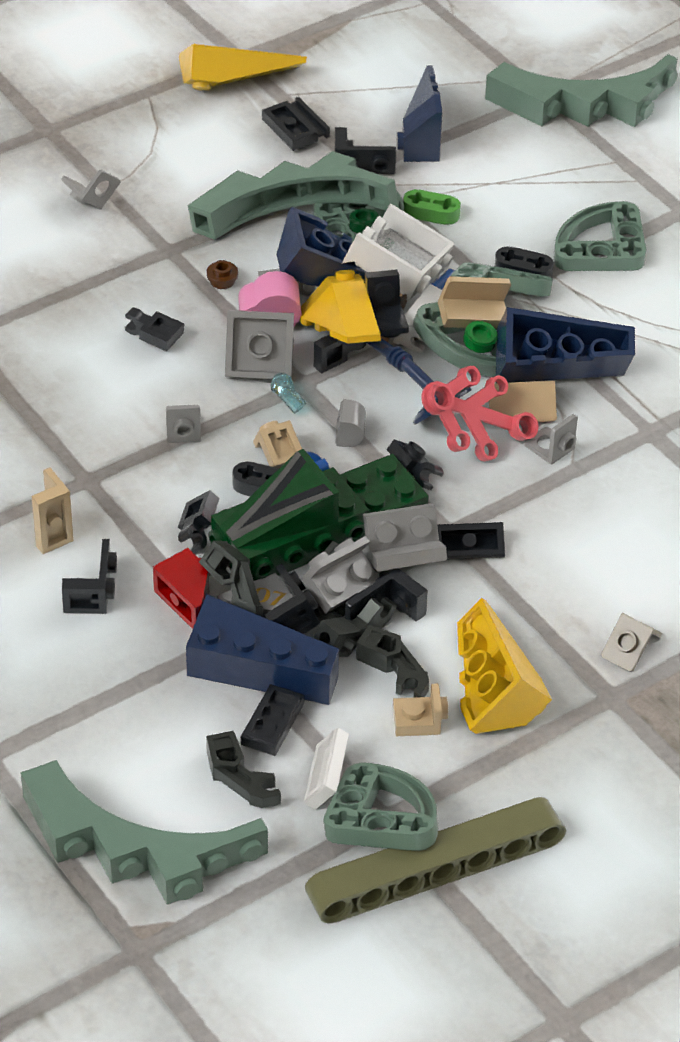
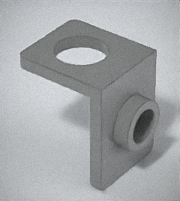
M99 170L86 188L81 183L64 175L61 178L72 190L70 193L71 197L83 205L89 203L99 209L104 207L121 183L117 177L103 170ZM102 181H108L107 189L101 194H95L97 185Z
M199 405L166 407L167 443L201 442Z
M572 414L552 429L549 427L542 428L535 437L525 440V447L552 465L575 448L578 417ZM550 439L549 449L540 447L538 441Z

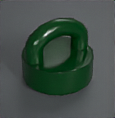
M356 209L349 215V229L357 234L359 232L362 234L367 226L370 228L373 226L375 220L380 215L371 209Z

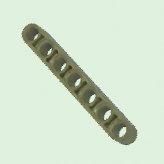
M537 797L438 831L435 843L427 849L413 851L387 848L320 871L309 878L305 884V891L321 921L332 924L551 848L565 837L566 828L548 799Z

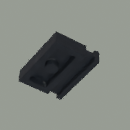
M296 97L295 102L292 103L284 101L262 109V120L292 151L318 142L319 137H330V127L300 97Z

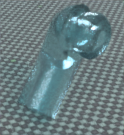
M278 373L273 376L270 384L272 392L296 414L306 405V402L295 390L292 378L285 373Z

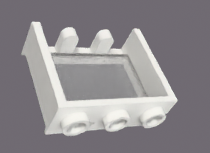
M390 204L383 218L378 216L371 228L367 226L362 234L359 232L356 235L342 263L354 261L356 262L355 265L366 272L397 269L400 277V293L403 295L407 294V300L409 301L417 292L422 294L430 282L434 283L439 274L446 271L453 259L450 252L455 243L393 204Z

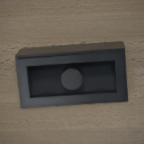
M503 522L437 524L439 541L446 546L447 560L505 557Z

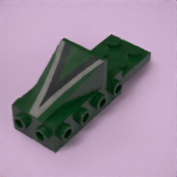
M301 449L244 503L211 515V531L208 533L210 543L213 541H227L250 560L249 568L253 581H256L274 573L280 576L276 566L281 563L288 572L307 565L313 558L321 554L332 541L341 544L349 538H352L355 542L365 537L363 514L428 504L429 495L393 453L339 474L334 467L322 471L304 449ZM231 563L228 565L230 571H232L233 566Z

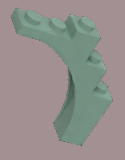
M667 54L648 69L626 76L598 80L549 77L503 62L486 75L485 99L541 127L552 118H556L559 113L587 127L596 120L601 119L605 114L636 127L644 119H648L654 110L653 101L676 82L678 58Z
M331 151L309 168L284 161L261 178L237 170L190 203L188 210L193 232L216 240L231 229L247 221L291 207L315 203L366 204L386 211L390 204L397 208L399 206L394 179L357 168L355 158Z
M57 760L21 772L23 798L57 863L71 858H78L94 850L112 884L124 879H132L140 873L149 871L167 905L179 900L190 899L195 894L203 892V877L217 875L227 868L246 861H254L268 853V828L262 818L220 832L181 833L163 831L126 821L93 803L67 778Z

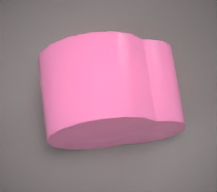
M279 271L267 272L259 276L254 282L243 286L239 291L238 301L239 310L294 313V326L300 320L299 285L296 279L288 273Z

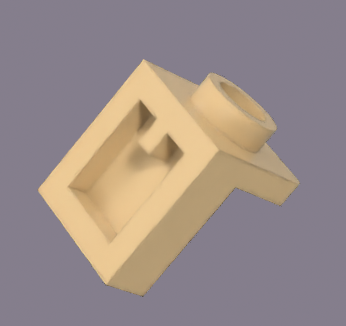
M290 420L282 423L271 421L262 425L253 440L255 448L262 447L269 466L276 468L283 466L297 451L302 449Z
M439 683L431 684L430 697L393 698L395 735L419 736L441 734V719H448L447 697H440Z

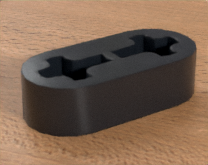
M511 246L502 247L495 254L496 267L544 275L550 278L553 277L554 261L548 255Z
M241 462L233 468L232 486L237 493L251 496L279 468L255 462Z

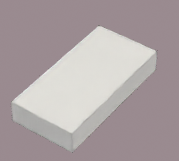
M340 728L334 729L316 745L304 804L315 810L337 792L349 733Z

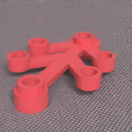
M467 366L461 368L457 373V377L447 384L440 381L427 384L421 395L422 404L426 411L431 415L439 416L449 434L447 437L449 449L453 452H460L468 449L470 446V437L467 432L461 430L453 412L462 415L477 443L475 447L476 457L483 462L497 457L498 446L490 439L481 421L508 430L510 436L518 441L535 437L538 433L539 425L533 414L524 412L512 417L482 406L492 398L507 393L508 382L503 376L498 375L489 378L484 388L466 400L455 397L462 389L475 386L480 382L481 375L479 370L475 366ZM467 372L471 375V382L467 379ZM495 382L499 385V391L495 389ZM457 436L461 440V446H459L456 442ZM485 446L489 449V455L484 451Z

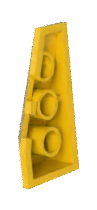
M192 44L179 53L184 84L193 85L195 90H210V87L297 68L307 62V56Z
M341 270L335 272L336 276H327L301 306L299 321L302 325L310 326L312 323H315V330L319 332L330 331L331 337L347 344L381 341L380 331L364 280L360 274H355L353 270Z
M481 598L457 622L458 654L464 659V671L459 673V682L465 686V697L460 699V708L470 731L475 734L526 726L537 715L542 713L552 701L539 674L489 603Z

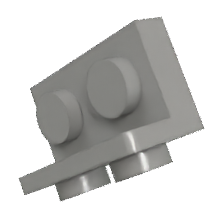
M366 536L355 542L352 538H349L339 544L334 549L335 552L328 555L327 552H322L308 563L310 569L301 580L325 614L346 603L352 595L362 592L380 577L362 552L370 543Z

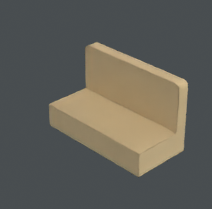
M448 277L438 300L443 326L466 328L471 322L484 321L497 329L506 310L504 300L511 287L510 280L506 278Z
M555 381L508 383L507 393L492 398L489 401V409L512 417L520 413L529 412L536 417L538 422L555 421L557 419ZM494 383L495 389L499 391L498 383Z
M51 467L43 470L45 490L32 496L36 547L42 554L74 541L70 491Z

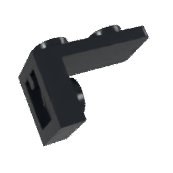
M335 127V152L355 158L357 168L375 174L396 173L395 146H353V140H347V127Z
M398 270L365 273L366 289L380 336L395 338L400 334L409 333V325L401 306Z
M102 539L99 579H62L63 613L107 614L108 599L115 598V578H110V573H117V552L110 551V539Z
M282 563L276 566L277 571L293 597L264 615L268 620L305 634L320 625V621L314 612L319 606L308 589L305 590L306 588L296 571L289 574Z
M396 568L388 574L378 577L372 585L362 592L352 595L345 605V618L351 622L358 617L370 599L374 598L380 603L382 598L388 597L397 605L396 609L399 612L405 613L417 622L426 615L428 590L401 569Z

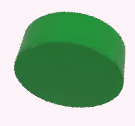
M474 321L467 325L463 342L468 349L476 353H488L494 349L498 333L491 324L484 321Z

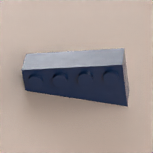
M507 307L497 327L496 376H503L508 383L624 376L635 356V327Z
M207 594L186 645L187 676L266 692L269 685L272 684L304 694L306 701L329 705L338 681L339 649Z

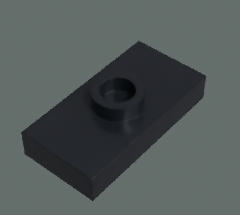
M270 684L240 736L241 745L276 756L305 703V695Z

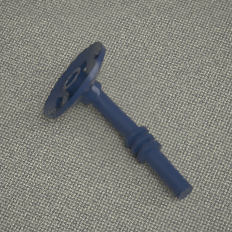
M382 338L381 341L366 342L385 356L387 363L400 372H406L422 389L427 384L434 382L413 362L412 355L399 346L393 347ZM470 387L464 388L455 397L460 398L472 391ZM424 406L413 420L414 426L431 416Z

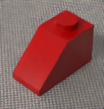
M186 548L153 566L154 592L193 629L205 597L210 593L209 576L211 574L199 563L202 558H198L189 548Z

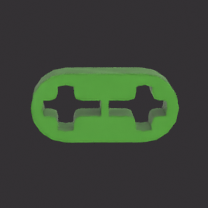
M417 189L410 190L403 196L404 212L415 219L444 225L454 224L460 219L461 203L456 197Z

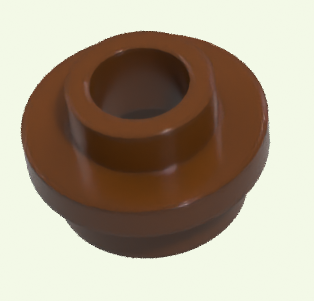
M225 260L216 261L208 266L206 270L207 279L217 289H228L235 284L238 278V268L233 263Z

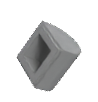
M348 399L341 401L336 424V446L355 447L364 439L366 411L363 405L357 401Z

